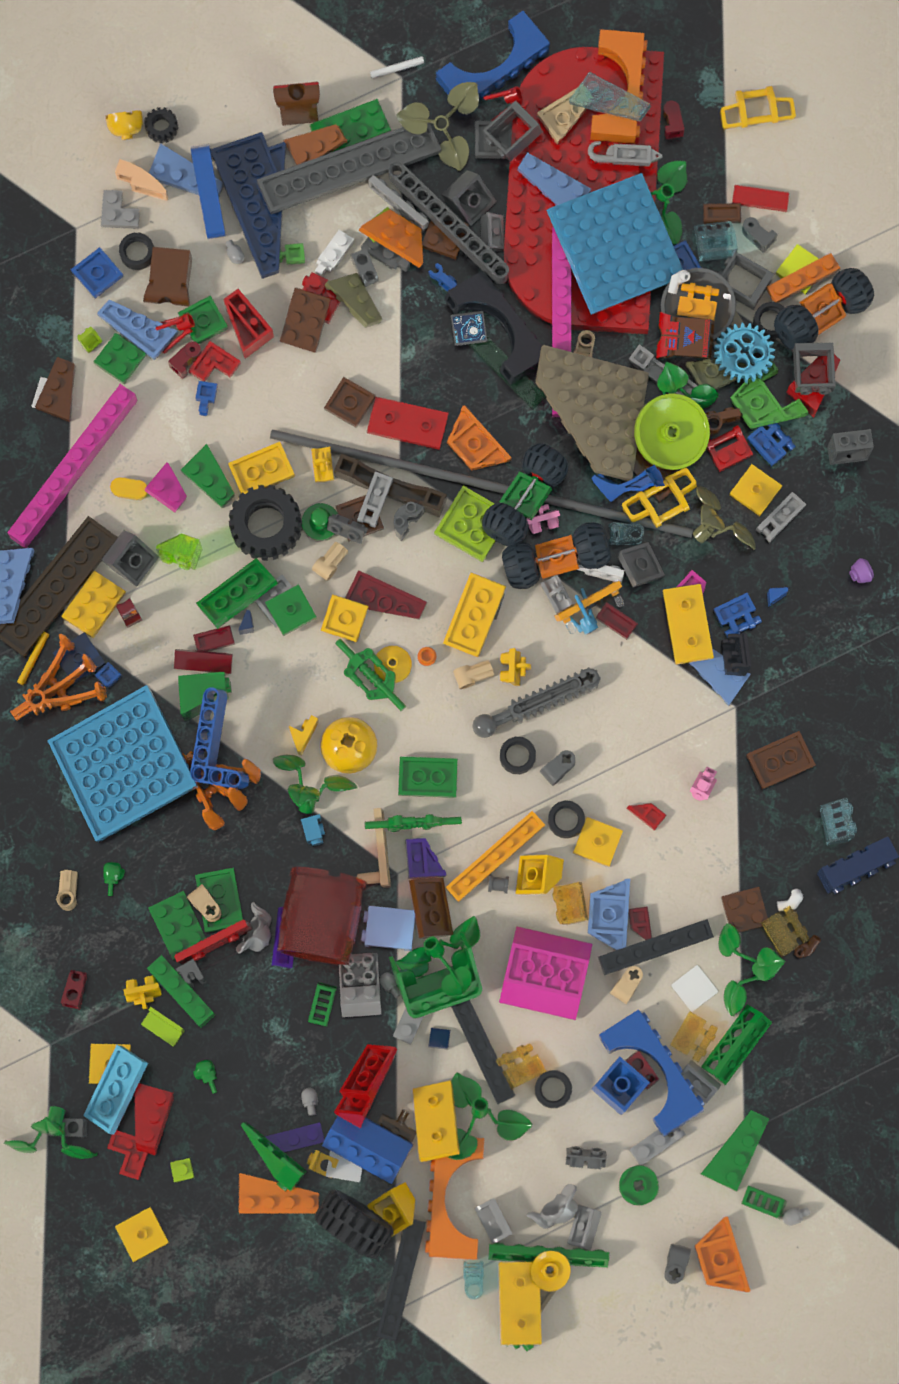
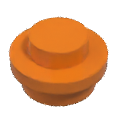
M424 647L419 650L417 657L420 664L431 666L435 663L437 655L434 649Z

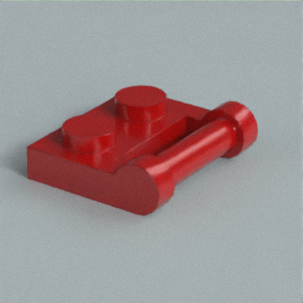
M738 425L733 427L731 431L713 440L709 439L706 448L719 472L753 456V452ZM736 437L738 440L718 451L714 448L731 438Z

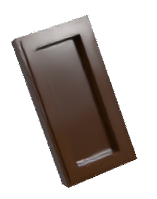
M704 204V224L741 223V204Z

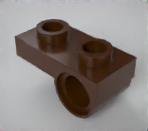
M730 407L724 409L723 412L709 411L705 413L709 423L714 422L718 425L717 428L710 427V436L718 435L722 424L739 421L741 417L740 408L734 409Z

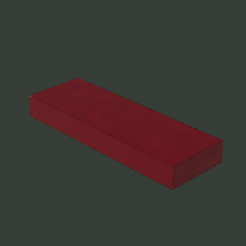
M175 649L174 669L231 674L233 654Z

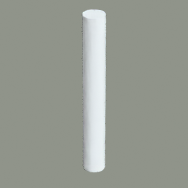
M421 56L370 71L372 79L424 64V60Z

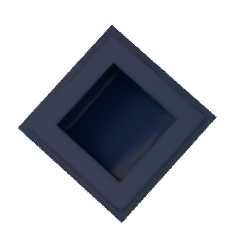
M246 610L239 627L240 635L254 633L250 610Z
M431 1028L428 1047L448 1050L451 1030Z

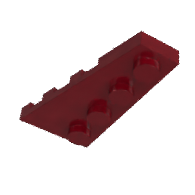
M359 570L345 597L346 599L369 606L368 610L418 620H420L428 603Z

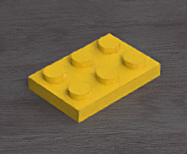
M280 441L228 463L240 493L243 492L244 494L248 493L247 489L251 487L254 490L258 489V485H264V488H268L269 485H276L295 477Z
M93 571L61 617L91 638H94L126 591L96 571Z

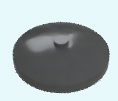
M705 268L688 269L686 271L690 273V279L684 282L685 284H690L691 282L696 283L698 286L706 287L710 285L712 288L719 289V296L711 295L710 300L718 302L714 320L713 340L720 337L721 332L725 333L727 327H730L736 312L734 292L726 279L717 272ZM669 282L662 295L661 312L674 317L692 318L677 315L680 296L688 297V292L681 291L682 284H680L677 294L668 293ZM694 294V298L704 300L705 294Z

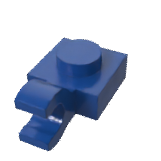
M436 263L435 265L436 269L439 270L438 273L429 271L430 277L437 280L439 285L446 291L457 286V281L451 275L447 276L440 264Z
M198 382L195 399L200 401L199 415L207 416L209 403H215L217 383Z

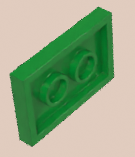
M400 757L398 796L456 798L458 759Z
M234 868L195 875L197 888L202 884L218 904L222 913L221 918L216 922H209L202 915L205 933L224 930L243 920ZM208 910L209 914L215 915L214 910Z
M184 891L148 908L173 961L176 960L175 954L206 939Z

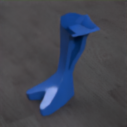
M655 465L645 469L634 479L622 484L613 482L603 474L591 477L595 485L610 502L627 491H643L650 486H665L662 475Z

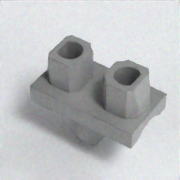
M558 575L540 583L556 614L573 606V602Z

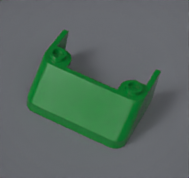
M460 932L464 948L454 952L451 956V968L453 971L464 966L472 974V985L468 992L462 996L450 997L443 992L441 987L442 981L447 975L451 974L447 968L416 979L413 971L409 969L399 971L393 956L389 957L397 986L410 1017L419 1018L476 998L481 994L482 984L472 948L464 932Z

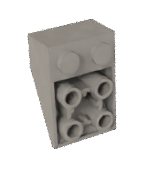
M378 953L339 955L342 1017L381 1015Z

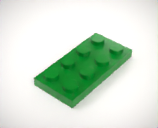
M378 98L309 124L311 131L335 124L340 127L347 142L332 152L391 132Z
M255 558L199 600L196 605L218 629L276 586L278 582L261 562Z

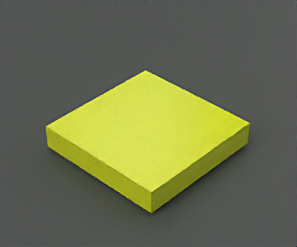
M797 244L775 274L782 279L819 258ZM813 285L800 292L806 295Z

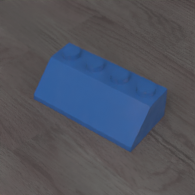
M338 1116L322 1146L392 1184L405 1162L413 1143L365 1118L361 1128Z

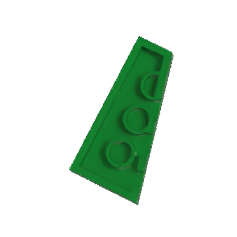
M751 1110L700 1175L737 1191L769 1118Z

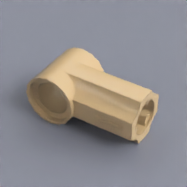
M335 541L327 553L316 561L312 570L326 581H329L335 574L337 566L348 554V550Z
M489 660L472 666H461L453 671L459 689L469 688L478 681L494 676Z
M72 870L60 871L59 893L56 899L59 906L65 911L73 910L77 904L78 872ZM65 897H71L69 904H62V900Z

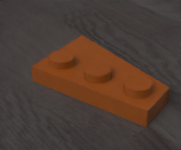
M335 124L284 139L283 141L296 164L299 165L331 153L347 142V139L340 127Z

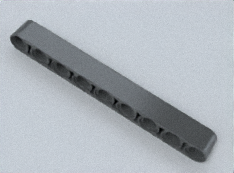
M398 161L391 163L388 169L390 181L481 270L490 276L495 283L504 284L507 282L509 276L507 264L404 164ZM400 171L401 174L394 175L393 172ZM408 183L414 184V186L410 188L406 187L405 185ZM423 195L426 196L427 199L420 200L418 199V197ZM433 208L440 209V211L436 213L432 212L431 210ZM447 220L453 222L451 225L444 224ZM464 233L466 236L460 238L457 234ZM475 245L478 246L479 249L471 250L470 247ZM490 258L492 261L485 263L483 259ZM503 271L505 272V274L499 276L496 274V272Z

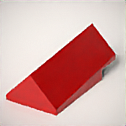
M367 1044L339 1091L343 1098L334 1111L336 1115L361 1128L395 1058L396 1047Z

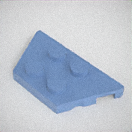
M628 878L590 894L588 934L615 950L625 948L627 942L630 879Z

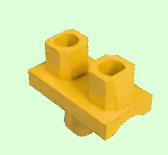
M330 447L311 449L315 483L334 481Z
M515 648L509 649V652L501 653V664L509 665V671L500 672V681L520 686V676H526V670H531V664H527L526 657H521V652L516 651Z
M153 975L144 978L145 985L138 986V982L135 979L127 980L126 989H123L127 1003L134 1001V1005L142 1004L143 1009H147V1003L154 1002V997L162 996L159 983L156 982Z

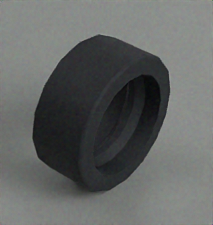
M133 232L128 234L119 244L121 260L128 268L133 270L147 268L151 264L154 245L152 240L143 233ZM134 242H142L148 248L146 257L138 261L129 259L126 254L127 247Z
M767 302L759 306L753 319L754 328L758 326L759 332L765 330L763 336L770 335V340L777 339V332L764 328L761 325L760 318L767 311L779 313L785 307L777 302Z
M515 736L503 743L500 749V762L507 772L520 775L528 772L535 763L536 750L528 739ZM516 744L524 746L529 752L527 763L520 767L511 765L506 758L508 749Z
M567 800L556 803L551 808L548 816L550 830L556 836L566 839L578 835L585 822L583 809L577 803ZM564 808L573 810L578 817L576 827L569 831L560 829L555 822L557 812Z
M549 1070L542 1073L535 1084L537 1100L548 1108H559L565 1105L572 1094L570 1079L563 1072L557 1070ZM549 1078L560 1079L565 1086L563 1097L557 1101L547 1100L543 1096L542 1085Z

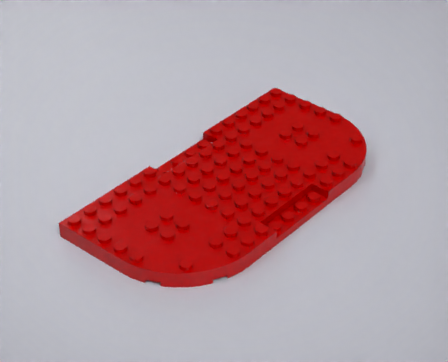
M595 47L571 48L547 57L529 72L520 85L523 99L519 101V105L540 125L543 132L510 162L504 262L509 268L508 283L516 299L533 316L551 323V325L553 224L547 210L554 207L555 204L549 198H546L538 187L534 186L518 171V167L526 154L533 155L591 188V192L641 173L650 192L656 190L658 160L651 163L650 166L619 165L596 162L588 155L590 144L598 141L590 140L593 115L606 114L617 108L624 100L628 91V82L623 69L613 59L599 55L598 48ZM643 51L642 57H646L645 69L641 68V74H644V85H640L643 98L642 103H638V109L642 110L641 120H637V126H640L639 137H635V144L600 141L601 144L593 148L595 154L606 155L608 148L614 144L651 146L653 150L658 152L664 52ZM584 85L593 97V102L557 145L537 117V113L579 86ZM518 116L513 119L511 146L530 129ZM652 195L655 202L656 195ZM571 269V330L648 334L651 291L591 315Z

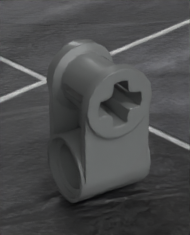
M569 750L562 751L553 760L548 762L540 770V773L554 786L575 766V755ZM563 757H570V764L567 762L563 763Z
M671 1243L664 1273L665 1280L668 1283L676 1284L683 1279L690 1258V1248ZM675 1269L676 1273L679 1274V1277H676L673 1280L672 1275H670L669 1272H672Z

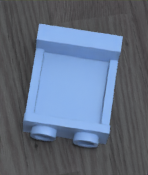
M369 906L368 911L364 912V922H367L366 930H362L361 939L362 942H365V947L375 946L412 951L415 925L414 910Z

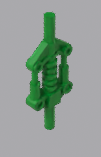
M341 638L336 641L335 644L350 659L347 668L344 670V675L350 678L358 687L362 688L366 693L367 699L378 700L388 698L400 711H403L406 705L393 693L396 680L395 672L389 671L372 649L366 648L364 651L355 654ZM368 659L386 673L384 682H382L383 679L379 678L378 674L376 675L375 671H372L371 667H368L367 663L365 664ZM360 669L359 671L363 672V675L367 676L366 678L378 688L369 691L355 672Z
M428 814L422 818L396 815L388 817L386 821H366L364 826L365 829L388 828L390 832H399L400 830L417 827L429 830L436 826L462 824V818H442L433 814Z

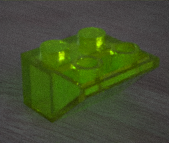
M182 533L156 546V551L162 562L166 564H172L173 562L184 570L196 569L203 550L199 539Z

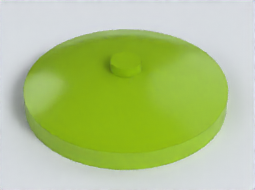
M665 394L652 399L641 409L635 422L634 436L640 453L649 463L661 469L677 470L692 465L702 456L709 442L710 427L705 412L694 400L680 394Z

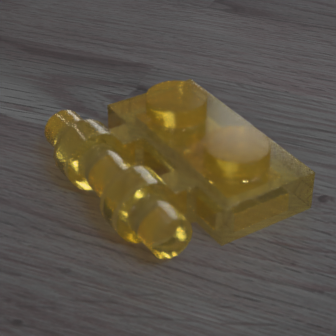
M790 906L783 909L787 915L782 918L780 913H776L761 923L780 956H785L799 947L795 940L800 937L803 943L809 940L805 926L802 927L796 911L793 912ZM791 922L795 929L792 933L786 925Z
M689 1011L670 1046L686 1056L690 1049L695 1051L692 1059L699 1063L702 1056L705 1057L706 1049L710 1042L714 1041L718 1028L711 1025L707 1031L703 1028L706 1020ZM701 1034L704 1038L698 1046L694 1042L698 1035Z
M530 1043L525 1046L520 1045L515 1051L511 1053L506 1052L496 1060L498 1066L504 1064L508 1066V1069L504 1070L503 1074L511 1089L547 1072L538 1054L533 1057L530 1056L529 1052L533 1051ZM521 1057L523 1061L516 1064L514 1059Z

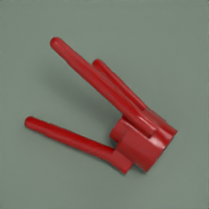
M516 86L507 91L490 94L483 98L488 100L504 96L507 104H512L514 101L519 104V101L523 99L520 88ZM498 114L491 121H494L500 114Z
M189 313L160 322L162 325L155 328L160 330L176 325L179 331H184L163 350V353L170 350L187 334L192 333L191 328L195 326V323Z

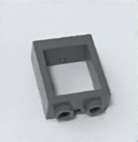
M516 101L483 130L486 136L484 138L491 147L494 145L497 148L496 152L502 159L506 157L510 162L543 132L540 125ZM518 116L530 129L506 150L495 136Z
M735 252L732 257L729 256L724 264L726 266L724 271H719L718 274L726 279L736 264L762 279L751 298L732 288L735 299L754 310L765 293L766 287L770 285L774 273Z
M795 343L793 349L795 393L809 395L812 392H819L825 395L833 392L836 386L833 343ZM827 356L828 383L801 384L800 357Z
M871 429L834 433L827 447L830 465L867 461L874 448Z

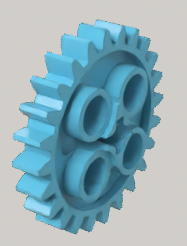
M741 323L740 328L734 324L733 330L727 327L726 333L721 332V338H717V345L714 346V350H716L714 357L717 358L715 364H721L718 370H725L724 376L730 374V380L737 377L738 383L741 378H744L745 383L748 382V378H751L753 382H755L756 376L761 379L763 376L762 372L768 373V368L772 367L770 361H774L775 356L771 355L775 352V349L771 348L773 342H768L770 335L763 336L765 330L759 332L758 326L752 329L751 323H749L748 327ZM749 338L751 343H744L742 339ZM727 348H734L736 352L729 353ZM753 353H760L762 357L755 358ZM742 362L746 364L747 367L740 368L737 364Z

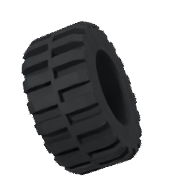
M258 485V489L254 490L251 487L247 489L248 493L244 494L242 492L238 496L239 500L233 502V509L229 512V528L237 547H240L244 554H250L251 558L261 557L262 561H268L269 557H273V560L279 559L278 555L283 554L285 556L288 554V550L296 546V540H299L301 536L302 518L297 502L294 501L290 494H286L284 489L279 488L277 490L274 485H269L268 488H264V485ZM262 508L277 510L283 517V527L277 534L271 537L262 538L253 535L248 528V520L255 511Z
M336 1189L331 1190L315 1213V1221L323 1229L348 1247L372 1259L379 1257L393 1235V1228L386 1220L361 1202Z

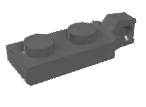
M369 237L361 246V250L367 248L370 256L390 269L399 267L406 272L410 267L409 261L378 242H373Z

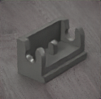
M194 959L176 968L177 972L192 988L194 985L191 979L195 980V977L202 985L207 982Z

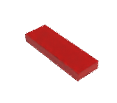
M735 185L732 204L787 212L789 192Z

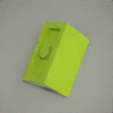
M150 1007V1012L141 1025L174 1047L185 1030Z

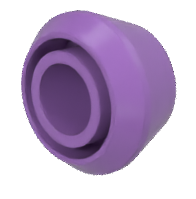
M859 558L851 566L850 576L853 581L867 583L873 580L874 573L869 562L866 559Z

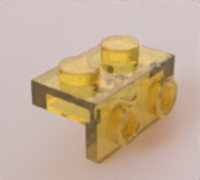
M582 882L554 886L552 895L553 900L556 902V918L561 925H571L588 921Z

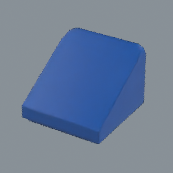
M770 588L767 593L768 607L785 597L788 593V588Z

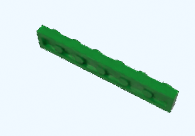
M503 1243L489 1244L488 1260L533 1262L539 1254L545 1251H557L564 1255L569 1264L573 1266L608 1268L609 1252L600 1249L585 1251L582 1248L569 1250L563 1247L545 1248L540 1245L525 1247L522 1244H515L513 1246Z

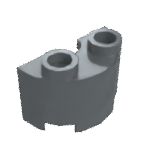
M408 502L397 510L394 516V529L400 541L409 532L408 524L410 522L417 523L425 513L424 506Z

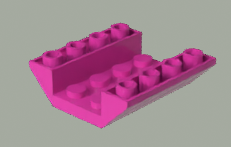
M516 926L499 1003L576 1021L593 944Z

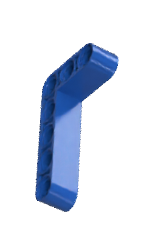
M209 143L191 146V155L207 239L224 237L226 234Z
M210 687L203 694L190 775L196 782L244 789L249 784L247 773L216 767L227 704V693L223 689ZM217 693V699L214 701V694ZM213 712V713H214V717H213V719L211 720L210 715H211V713ZM210 731L211 736H210V738L208 739V738H207V734H208V732ZM207 750V757L204 758V752ZM202 770H204V776H203V777H201V771H202ZM221 772L222 778L219 781L218 775ZM238 775L239 782L236 784L235 779Z

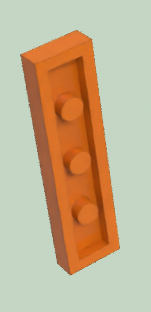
M832 253L772 283L766 287V290L773 302L779 303L840 271V266Z

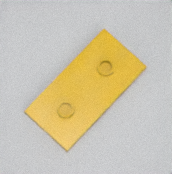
M470 572L443 644L479 657L507 586Z
M701 584L663 589L675 665L713 659L714 655Z
M451 1080L413 1088L420 1161L424 1162L460 1154Z
M533 1262L498 1263L501 1345L542 1344L540 1288L535 1285L531 1277Z

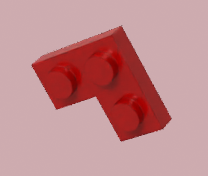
M210 341L188 371L203 382L207 380L215 368L231 378L240 366L241 361Z
M116 1130L115 1134H112L107 1148L126 1155L119 1174L139 1180L148 1153L136 1150L135 1136Z

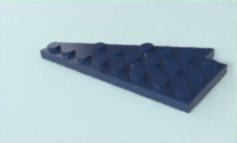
M260 132L210 149V152L261 279L279 273L282 211L274 214L270 213L257 184V179L285 170L286 144L282 142L268 147L263 133Z

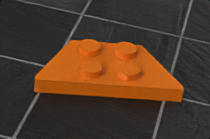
M389 209L359 228L358 231L420 268L423 264L421 228Z
M462 406L447 444L471 471L510 462L512 457L466 406Z
M726 1216L695 1245L706 1285L751 1292L728 1216Z

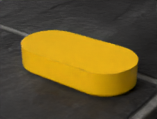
M119 477L115 478L110 485V489L116 497L143 500L148 495L145 492L146 483L140 480Z

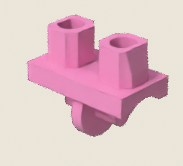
M542 505L537 512L538 515L534 516L532 521L527 519L531 533L542 532L540 521L544 520L547 521L548 529L559 527V510L543 513V511L549 510V505Z
M706 767L704 773L699 772L690 789L692 796L696 800L708 799L717 781L714 778L717 771Z

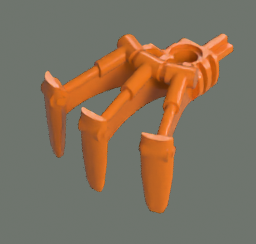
M59 634V646L61 647L47 672L42 675L40 682L33 685V690L28 689V694L22 695L26 700L24 703L10 711L16 721L32 710L37 716L39 715L38 712H45L44 708L46 707L52 709V707L61 706L62 711H67L71 709V705L82 703L83 700L97 697L98 700L104 702L107 699L106 688L98 681L94 684L95 690L73 696L66 695V689L86 670L89 673L96 671L97 666L85 653L82 656L83 664L60 682H57V679L54 678L66 650L70 652L75 648L74 643L65 635ZM56 694H57L58 697H59V698L48 699V698L53 697V696L56 695ZM36 696H41L42 701L34 704L33 699Z
M190 751L187 755L182 752L191 769L194 752ZM249 759L242 761L244 768L216 764V767L247 773L249 780L255 784L260 780L261 770ZM204 770L201 771V777L204 776ZM221 772L218 775L219 781L222 778ZM197 782L199 787L196 788L198 792L196 797L200 803L203 802L205 807L202 810V817L212 830L221 828L225 823L222 817L213 812V806L210 801L213 793L219 792L223 796L229 797L232 805L238 811H241L248 803L247 797L236 788L229 787L227 789L223 786L210 784L208 788L203 790L200 783Z

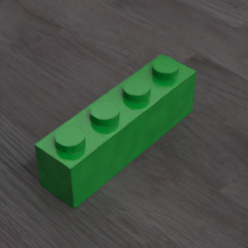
M162 955L147 968L200 1028L215 1016L213 1011Z

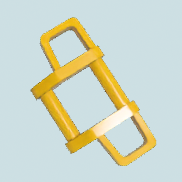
M766 86V89L745 92L741 90L735 91L737 103L725 106L720 111L723 129L745 128L748 125L767 122L778 123V121L793 120L796 117L793 98L775 97L772 86ZM767 96L770 115L747 118L744 99ZM776 102H788L791 115L778 117ZM738 107L740 123L727 124L725 111Z
M684 468L665 477V480H663L665 486H653L644 492H638L623 502V510L630 521L636 522L646 516H650L655 527L658 528L668 519L683 511L690 510L684 495L697 487L696 480L690 471ZM686 475L691 484L680 490L674 480ZM669 486L680 505L658 516L647 498ZM640 500L646 510L632 515L628 507Z

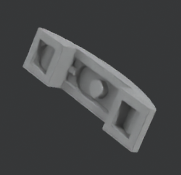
M639 344L628 360L638 370L648 372V378L657 384V380L665 365L655 359L654 354ZM688 379L687 384L682 388L688 394H691L693 388L698 385ZM679 389L674 393L684 395Z

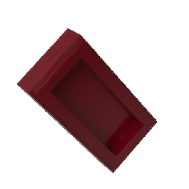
M607 602L595 618L626 640L638 625L637 622Z
M230 625L193 635L197 651L208 652L235 645Z

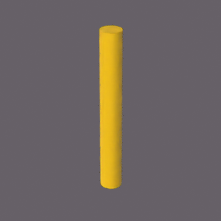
M44 632L39 638L17 681L18 684L24 686L49 637L48 633Z

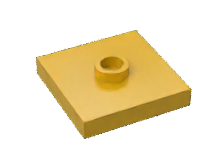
M751 464L729 495L758 516H761L780 491L782 485Z
M332 594L320 631L358 642L369 606Z
M587 817L573 854L609 867L623 830Z
M91 1044L89 1084L99 1083L116 1045H122L129 1051H131V1045Z
M151 1207L115 1226L133 1262L169 1243Z

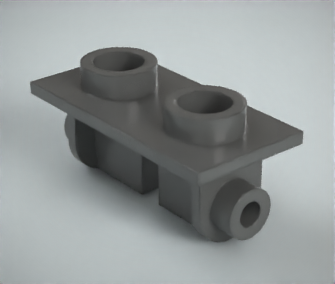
M339 514L329 516L328 531L362 544L363 535H366L368 530L364 524L352 521L350 525L348 524L350 519Z
M573 1146L566 1149V1165H569V1167L583 1168L584 1161H588L587 1168L601 1169L606 1166V1151L600 1148L588 1150L579 1146Z

